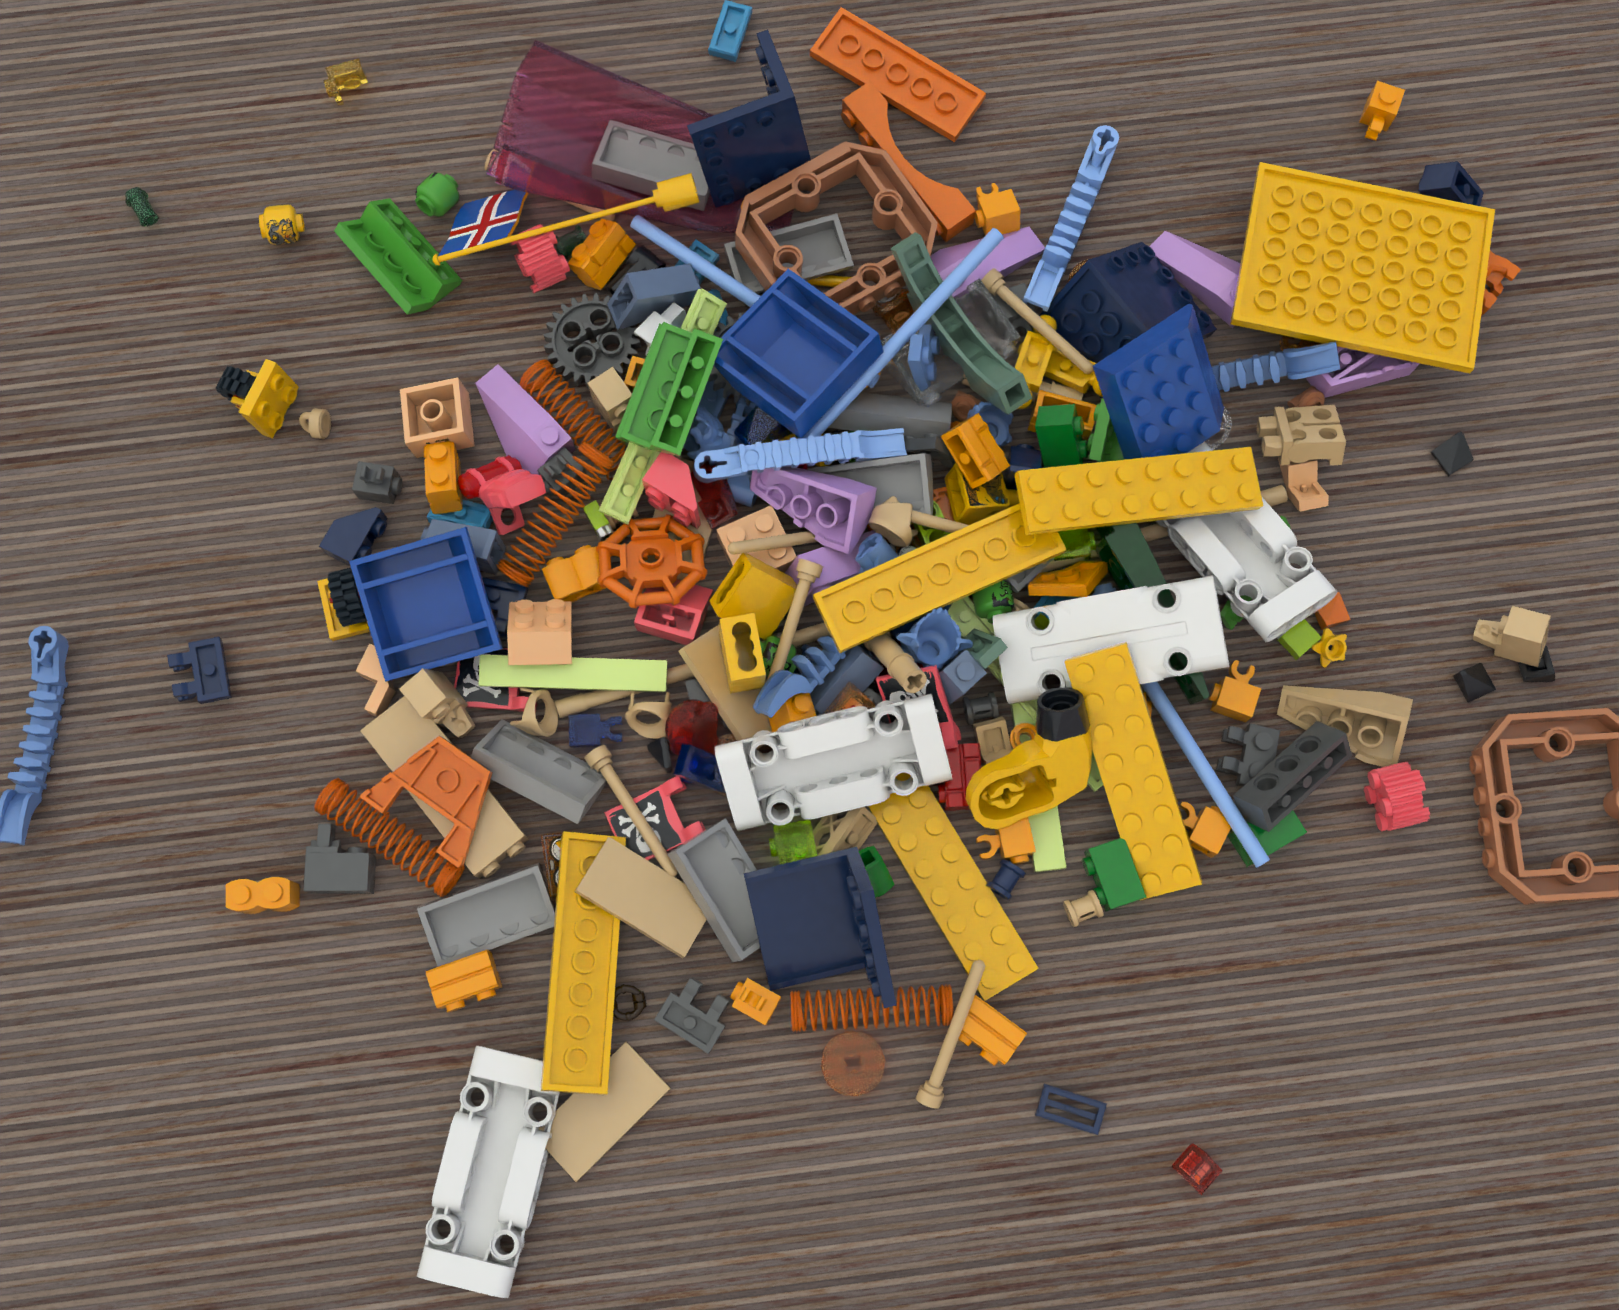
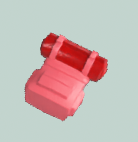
M510 455L497 457L494 462L482 467L468 469L466 473L458 477V487L462 495L468 499L480 498L491 512L499 535H505L523 527L525 523L519 505L546 494L545 484L541 475L531 474L529 471L523 470L520 462ZM504 508H510L514 513V520L510 525H505L501 520V513Z

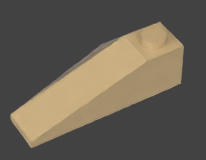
M1283 685L1277 715L1304 730H1307L1316 721L1341 730L1347 734L1351 752L1355 753V758L1365 763L1385 767L1398 763L1413 699L1383 692Z

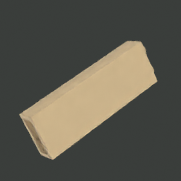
M405 696L360 730L392 772L406 763L407 759L438 736L452 743L433 719L422 718ZM489 788L464 863L472 874L479 879L482 876L485 878L492 876L500 869L499 863L507 856L513 858L525 849L524 843L529 840ZM408 791L445 838L453 828L454 823Z

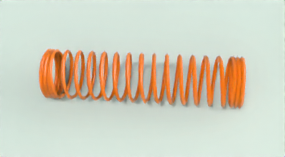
M540 360L529 367L520 379V386L530 393V396L536 399V402L543 406V409H545V405L553 402L550 410L546 411L551 415V412L560 409L556 417L553 418L558 423L559 418L566 416L562 424L558 423L563 429L564 425L573 422L569 430L565 431L571 437L570 433L579 429L576 436L571 437L576 446H581L577 443V439L585 436L583 441H586L603 424L604 426L600 432L586 442L590 443L593 441L591 445L594 446L604 434L611 431L606 439L595 447L597 449L600 447L599 451H602L609 442L615 439V436L611 437L613 428L605 430L607 422L599 423L601 416H593L594 408L586 410L588 401L580 403L582 396H574L575 388L567 389L569 381L561 382L563 376L561 374L555 375L556 368H553L549 360ZM545 367L539 377L527 384L534 374ZM560 377L552 389L541 395L542 391L551 381ZM566 383L562 392L547 402L552 393ZM540 389L537 397H534L532 392ZM573 390L572 394L568 397V399H566L558 407L554 408L556 403L560 400V398L563 395ZM546 396L543 404L539 403L538 400ZM579 397L578 401L568 411L560 415L562 410L572 400ZM585 404L584 408L574 418L567 421L569 416L578 407ZM592 410L591 414L581 424L573 428L584 414ZM598 417L597 421L587 431L579 435L589 422ZM616 439L613 445L603 453L609 457L623 443L617 444L619 440ZM623 445L620 451L611 458L614 460V463L624 455L625 451H622L626 445ZM619 464L614 468L611 467V470H607V480L613 479L609 477V472L616 470Z
M582 441L581 446H578V451L590 459L602 471L592 467L576 456H572V458L588 470L596 479L586 475L570 464H566V466L592 488L561 472V475L578 487L586 496L555 480L558 485L581 504L549 488L551 492L562 499L575 512L544 496L545 500L559 509L569 520L538 504V507L551 515L565 529L554 525L535 512H532L533 515L549 526L559 537L543 530L530 520H527V523L547 537L553 545L521 528L522 532L538 542L548 553L533 547L518 536H516V539L536 553L542 561L527 555L513 544H510L512 549L527 558L537 569L523 564L507 552H505V556L524 568L531 577L505 559H500L498 564H496L503 574L521 586L529 587L532 580H534V575L531 571L540 572V568L536 563L546 564L542 555L551 556V551L546 546L557 548V544L552 538L562 540V535L558 530L568 532V528L563 522L574 524L569 514L579 516V511L573 505L580 508L585 507V504L579 497L589 500L590 495L583 488L592 492L596 491V487L589 480L599 484L602 483L600 477L595 472L607 475V471L603 467L611 470V467L615 465L612 459L586 441Z
M340 778L333 779L327 784L315 802L314 810L317 813H320V815L327 814V820H335L336 826L343 825V830L345 832L351 831L354 838L359 836L361 843L368 842V848L376 847L377 854L384 853V859H392V863L395 866L400 864L402 871L409 870L410 877L417 875V882L425 881L426 888L433 887L434 893L439 897L446 896L453 889L463 874L465 864L462 868H457L447 861L436 881L428 885L429 878L440 867L445 859L444 857L439 855L429 870L428 875L421 880L419 877L421 872L435 857L439 846L437 845L431 849L419 870L412 874V867L425 854L431 841L427 840L424 842L411 864L407 868H403L404 861L420 844L422 834L416 836L407 848L402 860L396 863V855L408 844L414 834V829H410L403 836L394 854L387 857V851L401 837L406 828V823L401 824L395 830L386 848L383 851H378L379 845L395 828L398 818H393L388 823L377 843L371 846V839L384 827L389 819L390 812L383 814L373 827L369 838L362 840V835L374 824L381 812L374 809L365 821L361 832L355 835L354 829L367 817L372 806L367 803L357 815L352 827L346 829V823L357 814L365 801L362 799L357 809L350 816L354 807L361 800L359 797L351 806L357 796V790L351 791L346 796L349 784H346ZM354 793V795H353L352 799L350 800V802H349V803L347 804V806L341 811V809L343 808V806L345 805V803L347 802V800H348V799L350 798V796ZM343 800L336 813V816L330 818V812L333 811ZM351 806L344 822L337 823L338 817ZM369 806V808H368V810L366 811V813L364 814V816L359 820V818H360V816L362 815V813H363V812L365 811V809ZM377 812V814H376V816L374 817V819H373V820L370 822V824L367 826V824H368V822L370 821V819H371V818L373 817V815ZM385 818L381 826L376 830L380 822ZM392 825V827L390 828V830H389V831L387 832V834L384 836V834L386 833V831L388 830V828ZM401 829V831H400V833L398 834V836L394 839V837L396 836V834H397V833L399 832V830Z
M921 985L918 989L917 1003L914 989L910 986L907 993V1007L904 990L900 986L897 991V1005L893 1006L895 1027H899L900 993L902 995L906 1027H909L911 993L916 1026L919 1027L921 991L926 1025L930 1026L931 990L937 1026H940V1004L943 1026H949L953 1018L951 986L940 985L937 999L935 989L930 985L926 1000L925 990ZM849 988L846 993L844 1013L842 993L838 989L836 992L834 1016L832 995L828 989L826 991L824 1017L820 990L816 991L814 1016L811 994L807 990L803 1020L800 991H791L792 1031L801 1032V1028L802 1031H806L808 1002L812 1030L816 1031L818 999L823 1030H827L828 1000L833 1029L837 1030L838 1004L840 1000L843 1028L846 1030L848 1027L849 997L853 1026L856 1030L858 1028L859 995L864 1028H868L869 997H871L874 1027L877 1029L879 1024L880 996L876 997L875 1009L872 989H867L865 1013L862 990L860 988L857 990L856 1008L854 1009L853 995ZM882 1004L884 1024L888 1028L889 1007L884 1008Z

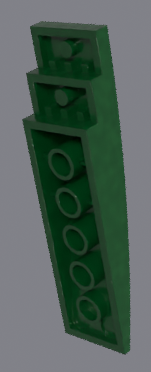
M1137 523L1095 527L1103 540L1094 549L1100 559L1107 562L1108 572L1119 590L1167 584ZM1164 589L1159 594V602L1164 607H1172L1175 604L1169 589ZM1175 652L1170 657V664L1174 669L1182 670L1186 668L1188 660L1183 653ZM1202 672L1174 676L1175 681L1190 705L1210 696Z

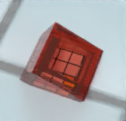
M1193 1143L1186 1148L1172 1165V1168L1201 1195L1222 1172V1169L1211 1157Z

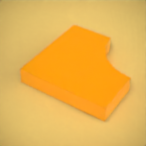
M1078 561L1074 565L1062 570L1040 572L1028 584L1029 596L1087 597L1108 573L1107 562Z

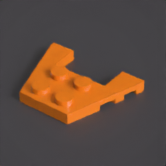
M438 736L407 759V762L394 772H390L371 789L364 791L360 798L382 814H386L404 788L454 823L453 828L436 852L457 868H462L493 772L445 738Z

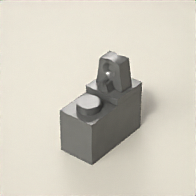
M318 824L317 840H311V846H306L303 891L310 894H374L376 856L367 853V848L349 847L347 853H345V850L341 848V841L335 840L336 826L333 824Z

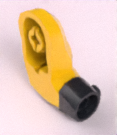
M1053 688L1042 693L1037 699L1035 727L1037 733L1034 739L1021 743L1008 755L984 765L973 774L966 788V801L974 819L984 828L1001 829L1008 827L1020 819L1048 811L1086 788L1092 766V741L1089 732L1090 723L1082 693L1072 688Z

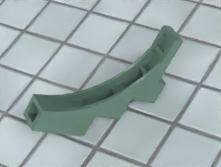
M916 232L891 248L909 290V293L906 295L914 312L943 282L930 258L922 236ZM951 295L925 324L932 325V329L939 338L943 353L962 366L971 389L1008 415L1032 399L1025 378L1021 372L1006 362L987 343Z

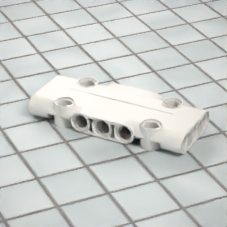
M1204 441L1188 453L1213 450ZM1263 497L1264 506L1257 510L1157 520L1156 522L1160 526L1167 527L1171 541L1202 577H1214L1217 594H1225L1231 601L1232 611L1237 616L1244 617L1265 642L1272 641L1318 611L1337 594V590L1312 565L1313 558L1311 553L1306 548L1296 547L1297 539L1294 533ZM1295 563L1300 565L1302 568L1297 569L1292 567L1290 564ZM1246 595L1251 597L1253 600L1246 601L1243 600L1240 596Z
M1213 576L1152 587L1131 588L1059 601L1052 605L993 615L994 634L996 637L1001 638L1008 647L999 655L1008 704L1037 700L1042 693L1049 690L1045 684V679L1049 674H1055L1060 678V688H1072L1064 663L1066 659L1124 642L1128 644L1140 684L1157 682L1168 677L1229 667ZM1164 589H1170L1176 595V602L1172 607H1164L1159 602V594ZM1038 612L1046 613L1050 619L1048 627L1044 630L1037 628L1034 623L1035 615ZM1181 652L1187 657L1188 664L1185 669L1177 670L1171 666L1170 657L1173 653Z
M932 694L899 702L885 700L870 709H867L865 706L851 707L787 723L779 727L775 732L762 730L755 733L751 738L715 746L718 768L737 831L766 825V823L771 822L775 825H785L793 817L800 815L803 819H816L881 803L887 800L891 793L907 796L912 794L917 787L953 780ZM892 714L896 717V720L886 724L880 721V718L883 715ZM766 744L773 750L769 753H761L756 748L759 745ZM900 773L911 775L906 781H899L895 778ZM782 802L788 805V808L776 810L773 805Z
M476 1046L466 1086L460 1093V1110L453 1117L432 1197L434 1211L432 1218L426 1225L427 1238L417 1277L490 1296L509 1298L519 1255L524 1248L525 1231L529 1228L533 1218L549 1154L545 1148L548 1139L552 1138L550 1130L556 1115V1105L560 1093L540 1091L542 1060ZM476 1088H480L485 1095L483 1103L478 1107L471 1101V1094ZM539 1102L547 1107V1116L542 1121L536 1120L533 1116V1108ZM545 1126L544 1131L539 1130V1127ZM441 1219L448 1221L451 1227V1232L447 1238L440 1236L437 1230V1225ZM503 1235H509L514 1240V1249L511 1253H506L501 1249L500 1240Z

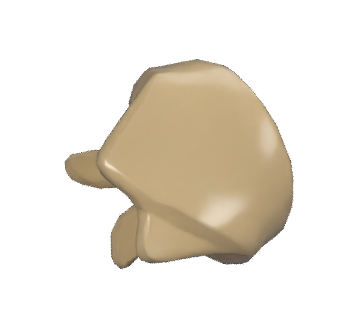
M892 496L872 510L868 521L869 526L876 533H880L883 537L887 538L892 545L907 547L911 544L912 537L918 534L917 530H911L910 528L913 511L912 504L900 503L895 496Z
M521 687L520 691L531 694L526 703L522 720L511 721L510 725L534 736H552L556 732L559 716L551 693L548 689L531 690ZM539 699H542L546 710L542 721L538 723L535 704Z
M666 692L665 702H639L634 704V693H631L629 711L625 713V719L629 726L639 735L646 738L659 739L669 736L672 728L670 692ZM641 711H648L659 716L661 720L654 724H646L640 722L636 715Z

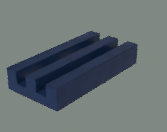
M1043 1084L1035 1116L1099 1135L1107 1104ZM1052 1093L1098 1108L1097 1114L1050 1100L1048 1095ZM1047 1105L1094 1120V1125L1092 1127L1045 1112V1106Z

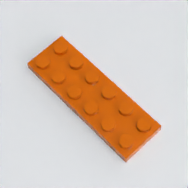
M842 7L810 49V57L860 87L871 81L889 104L954 143L986 97V92Z

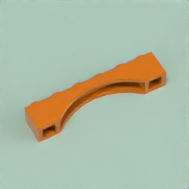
M869 81L842 99L841 117L849 128L853 127L862 145L887 151L938 222L935 235H940L947 242L974 223L976 210L958 188L946 186L929 179L917 171L903 157L895 145L889 129L887 117L888 102L874 84Z

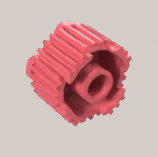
M538 224V225H536V226H534V227H532V228H530V229H527V230H525V231H523V232H521V233H524V232H527V231H531V230H534V229H538V228H541V227H543V226H542V224ZM553 231L510 243L512 246L516 244L519 253L514 256L523 276H530L534 282L530 286L533 293L565 280V273L570 272L564 255H558L554 248V245L558 242Z
M1402 762L1368 772L1370 785L1364 786L1365 798L1368 804H1374L1377 811L1375 821L1380 831L1396 830L1427 822L1430 819L1429 807L1423 808L1422 791H1425L1426 788L1423 777L1420 775V770L1411 771L1410 764Z

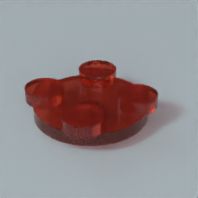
M691 699L681 702L671 710L666 720L665 734L673 753L681 756L686 753H696L703 749L710 751L718 745L719 740L716 735L718 707L714 703Z

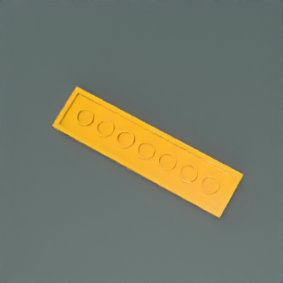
M1251 447L1018 470L1014 474L1025 535L1257 510L1264 506Z
M1019 503L813 594V600L840 654L927 615L933 609L945 607L1061 555L1067 549L1058 532L1025 535Z
M1127 642L1066 659L1064 663L1072 688L1078 690L1084 697L1090 723L1089 732L1092 741V751L1120 838L1124 839L1127 843L1146 895L1144 899L1202 885L1201 875Z
M900 773L895 778L899 781H906L911 775ZM929 786L917 787L912 794L907 796L891 793L887 800L867 806L869 811L876 817L878 826L967 975H969L974 961L981 960L984 962L985 970L977 988V992L983 1001L988 1000L1039 969L991 888L985 886L986 880Z
M565 831L562 833L540 1091L608 1094L620 920L575 893V890L607 838L611 837L625 846L626 837Z

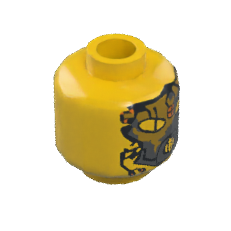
M292 205L268 206L264 209L263 214L259 215L262 238H267L272 245L296 243L299 239V232H305L303 215L297 214Z

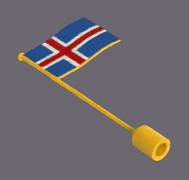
M688 173L656 182L658 189L652 190V197L513 236L511 235L519 223L524 201L533 189L532 185L465 203L460 208L447 242L439 255L435 254L432 260L435 265L440 266V262L654 202L657 208L663 207L664 212L697 204L700 201L693 175Z

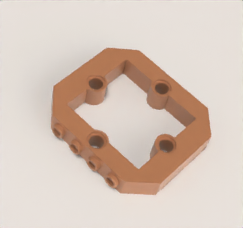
M845 141L747 194L744 197L735 232V248L765 291L788 268L801 277L803 264L801 251L793 245L779 246L765 224L794 208L801 212L813 211L820 202V194L854 175L859 178L874 199L872 209L873 223L882 230L895 229L902 240L915 232L920 234L930 256L938 222L886 150ZM808 190V191H810L811 193L804 194V193H802V192H800V191ZM883 208H890L893 211H884ZM891 255L878 263L863 264L855 276L824 294L854 315L860 311H869L876 305L877 301L884 297L891 298L895 296L902 287L906 286V283L894 255ZM784 263H790V264H793L794 266H792V267H784V266H782V264H784ZM873 281L876 283V285L869 286L864 282Z
M1608 708L1508 714L1495 722L1471 752L1472 756L1469 759V767L1471 773L1475 775L1476 782L1473 796L1475 804L1479 805L1480 811L1478 831L1480 836H1483L1485 847L1482 852L1483 864L1485 868H1488V875L1524 905L1619 899V864L1594 866L1592 859L1583 852L1575 851L1558 856L1553 860L1551 869H1524L1518 827L1522 806L1519 799L1514 796L1508 750L1533 748L1534 754L1540 760L1554 762L1571 754L1575 745L1606 744L1613 790L1605 795L1603 807L1610 817L1618 819L1619 825V717ZM1550 738L1557 742L1558 751L1550 747ZM1497 803L1505 808V817H1501L1497 813ZM1569 861L1576 866L1577 872L1575 876L1571 875L1568 870Z

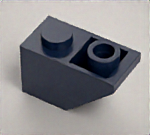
M374 507L336 519L331 524L319 547L326 555L350 566L349 561L371 555V546L377 537L380 538L387 527L386 520L388 518L381 509Z

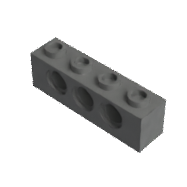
M1316 721L1233 795L1236 806L1244 819L1268 832L1352 757L1347 734Z

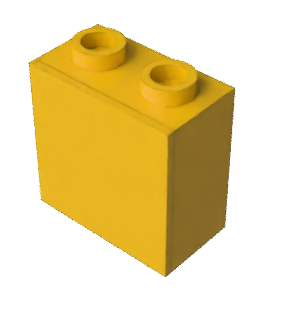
M742 553L709 602L720 618L755 613L759 637L765 640L778 628L780 622L790 609L797 584L791 576L747 553Z
M755 613L720 619L719 636L730 694L762 688L765 684L766 672Z

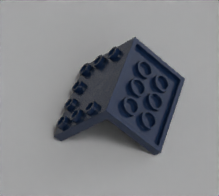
M768 29L756 33L760 46L755 48L760 65L765 64L760 69L765 84L769 85L766 87L768 96L687 125L715 208L729 205L734 201L742 199L747 194L811 160L796 99Z
M1143 242L1089 259L1052 300L1048 311L1043 310L1039 315L1053 317L1057 324L1056 332L1086 359L1095 363L1100 362L1187 304H1192L1203 339L1210 337L1217 330L1212 324L1210 316L1200 310L1193 301L1192 295L1177 283L1171 270L1163 266L1155 257L1153 249Z
M857 847L744 873L770 991L865 968L873 996H880L884 1008L897 1005L874 890Z

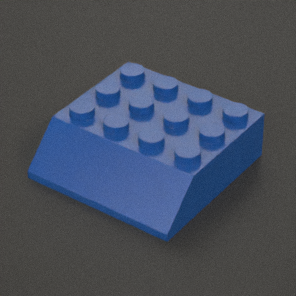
M788 268L721 337L723 341L714 366L735 390L801 439L884 351L877 331Z
M1187 304L1093 365L1124 460L1188 453L1220 431L1224 406L1192 304Z
M467 527L349 561L385 682L418 673L422 668L432 669L503 649Z

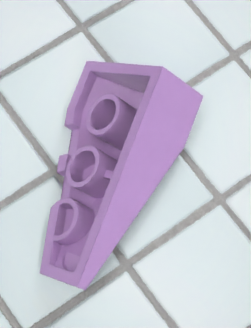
M1029 226L1018 231L1003 234L1004 239L952 294L959 306L983 291L979 287V283L993 268L1006 277L1044 252L1045 247ZM982 239L943 248L930 256L943 281Z
M497 364L476 382V386L506 456L510 455L512 458H516L523 470L539 475L537 470L564 447L571 454L576 450L572 438L501 366Z

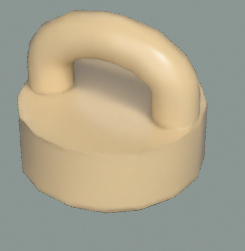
M314 408L311 412H304L300 415V425L306 432L310 433L312 438L325 439L328 437L331 429V417L326 409Z

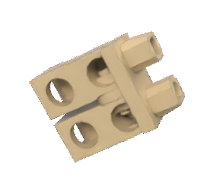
M1335 404L1292 407L1286 410L1284 407H1275L1273 416L1258 417L1257 435L1258 438L1262 437L1263 457L1278 456L1280 465H1290V461L1304 463L1313 459H1328L1329 465H1342L1346 439Z

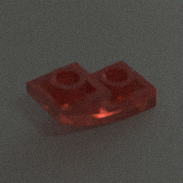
M707 462L700 469L703 468L706 470V474H711L712 468L717 466H712ZM693 471L690 473L692 482L702 499L698 502V505L711 529L738 515L727 479L703 483L694 476Z

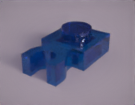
M600 714L569 715V746L571 748L601 746V738H607L614 742H623L622 733H611L613 725L623 724L622 716H614L606 721H601Z

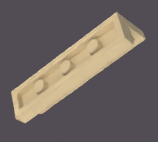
M865 807L849 810L843 818L838 820V813L822 817L791 862L852 847H857L859 850L877 825L876 817ZM830 832L829 840L819 846L822 836Z

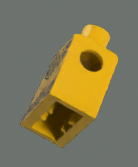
M955 463L944 478L954 521L971 525L1019 504L1017 490L1006 489L1002 473L990 481L971 489L958 465Z

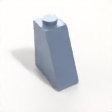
M691 264L627 273L607 303L617 330L645 321L653 311L661 315L673 302L680 307L690 305L697 290L700 289V282L694 274Z
M432 519L430 526L424 528L421 540L467 527L480 571L497 575L499 569L496 564L503 558L506 546L497 531Z
M864 643L845 652L846 657L839 659L834 666L835 670L829 672L823 679L824 683L817 685L810 693L816 716L826 714L827 712L831 713L836 704L840 706L839 710H841V702L846 695L850 693L861 695L884 669L875 654L869 651L864 646Z
M967 650L957 654L947 665H943L942 670L938 671L948 704H952L987 674Z

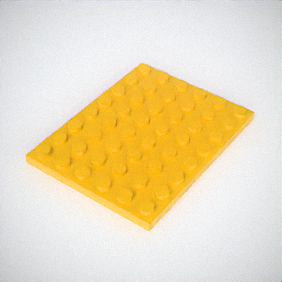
M1260 162L1256 172L1230 325L1323 344L1336 341L1337 347L1470 374L1475 367L1495 209Z

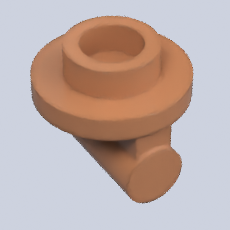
M1311 386L1288 401L1289 408L1324 405L1325 397L1316 387Z
M958 390L951 402L952 413L958 420L964 421L967 419L969 410L974 405H979L981 400Z

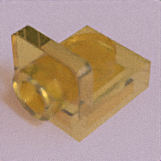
M359 58L325 67L328 79L323 80L329 98L334 96L338 106L344 105L340 90L355 89L361 84L368 83Z

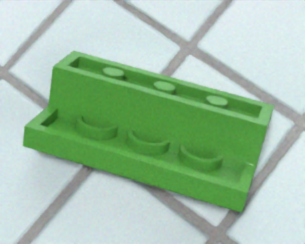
M390 198L370 201L360 219L339 222L334 230L407 315L430 309L463 281L446 261L440 262V266L433 263V256L435 254L439 255V253Z
M663 322L620 439L649 450L680 456L723 339L695 328L691 333Z

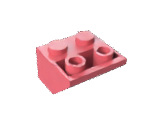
M660 452L642 479L648 503L659 511L666 509L673 513V518L683 526L689 527V525H692L698 529L701 522L689 465L671 454Z
M677 579L676 582L672 584L673 587H675L682 580ZM694 585L680 599V603L674 606L671 603L639 606L634 620L635 627L639 632L688 645L699 638L710 604L709 600L714 590ZM663 587L646 588L644 593L663 592L665 589Z

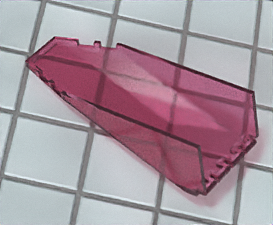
M534 40L517 69L516 74L518 75L514 77L509 93L511 98L507 100L501 120L505 125H500L493 147L497 151H493L486 174L495 177V183L510 189L606 210L652 197L592 179V162L609 120L693 144L687 125L714 115ZM710 194L704 211L686 206L664 212L663 207L657 208L654 202L618 213L630 216L640 215L644 219L697 231L735 233L744 198L734 201L729 205L715 208ZM794 209L765 224L768 230L773 231L790 226Z

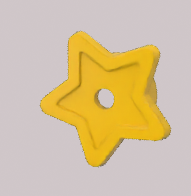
M1325 628L1321 641L1312 645V650L1320 654L1322 667H1327L1331 661L1345 660L1347 649L1345 643L1346 634L1334 635L1329 628Z

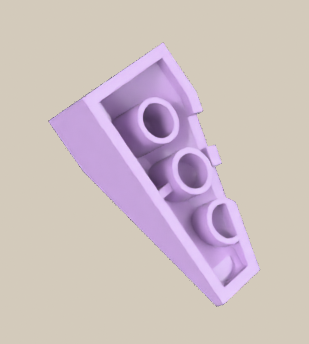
M1164 231L1149 246L1155 252V257L1163 266L1171 270L1174 278L1231 328H1234L1235 325H1230L1241 263Z
M791 466L781 467L778 471H774L773 468L764 469L763 473H757V470L752 471L750 483L751 491L776 510L781 509L794 519L793 523L798 527H805L815 535L814 539L820 544L846 554L852 553L869 523L877 489L852 479L801 468H791Z

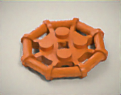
M666 514L664 517L642 519L631 518L629 524L623 523L605 541L598 543L596 551L599 554L600 576L597 581L602 588L609 589L629 603L631 608L636 609L638 606L668 603L674 606L680 603V599L697 582L706 578L707 569L705 568L703 553L705 540L701 534H695L674 520L673 515ZM672 532L682 540L678 541L675 539L674 542L669 538L668 533ZM629 534L631 535V541L627 545L625 543L618 545ZM691 550L692 563L682 560V552ZM650 555H654L655 559H657L653 563L645 562ZM611 557H620V566L612 569ZM680 573L688 574L681 582H679L675 587H673L672 584L676 582L677 577ZM625 577L630 585L634 586L633 590L620 583L618 579ZM663 587L665 589L663 592L642 593L644 588Z

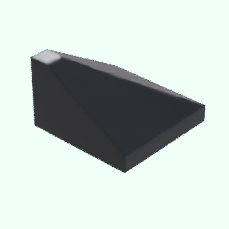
M1461 431L1431 451V454L1448 476L1474 460L1465 436Z
M1547 646L1544 648L1538 667L1518 662L1523 682L1555 681V671Z
M1478 663L1453 675L1467 703L1496 690L1482 663Z
M663 737L648 744L647 748L650 754L666 773H672L673 768L668 740Z

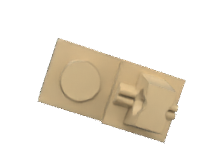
M611 367L587 384L594 405L610 428H613V432L616 435L632 393L616 370Z
M1512 606L1509 616L1503 615L1500 622L1479 619L1474 630L1473 640L1495 649V656L1538 667L1547 642L1551 616Z
M422 668L399 688L422 718L433 719L436 724L445 725L458 738H463L474 729L475 724L465 709L468 706L467 702L443 672Z

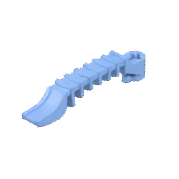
M1099 126L1093 132L1075 182L1071 187L1069 197L1066 199L1063 211L1060 213L1052 236L1049 238L1042 258L1038 262L1023 298V302L1026 304L1028 302L1043 308L1046 312L1050 307L1115 153L1119 134L1111 126ZM1100 146H1104L1102 151H1099Z
M904 429L857 430L852 433L844 431L831 435V433L816 437L809 435L801 439L792 437L789 440L778 441L777 439L768 443L756 442L755 444L745 446L744 444H739L725 449L704 451L696 457L693 473L700 482L710 483L746 475L747 471L757 470V473H763L764 469L773 468L774 471H778L781 467L791 466V468H797L801 464H807L809 467L814 466L818 462H824L825 465H829L835 460H838L840 464H845L855 458L856 462L906 456ZM705 460H708L710 465L717 466L712 468L711 474H706V470L703 468L700 469Z

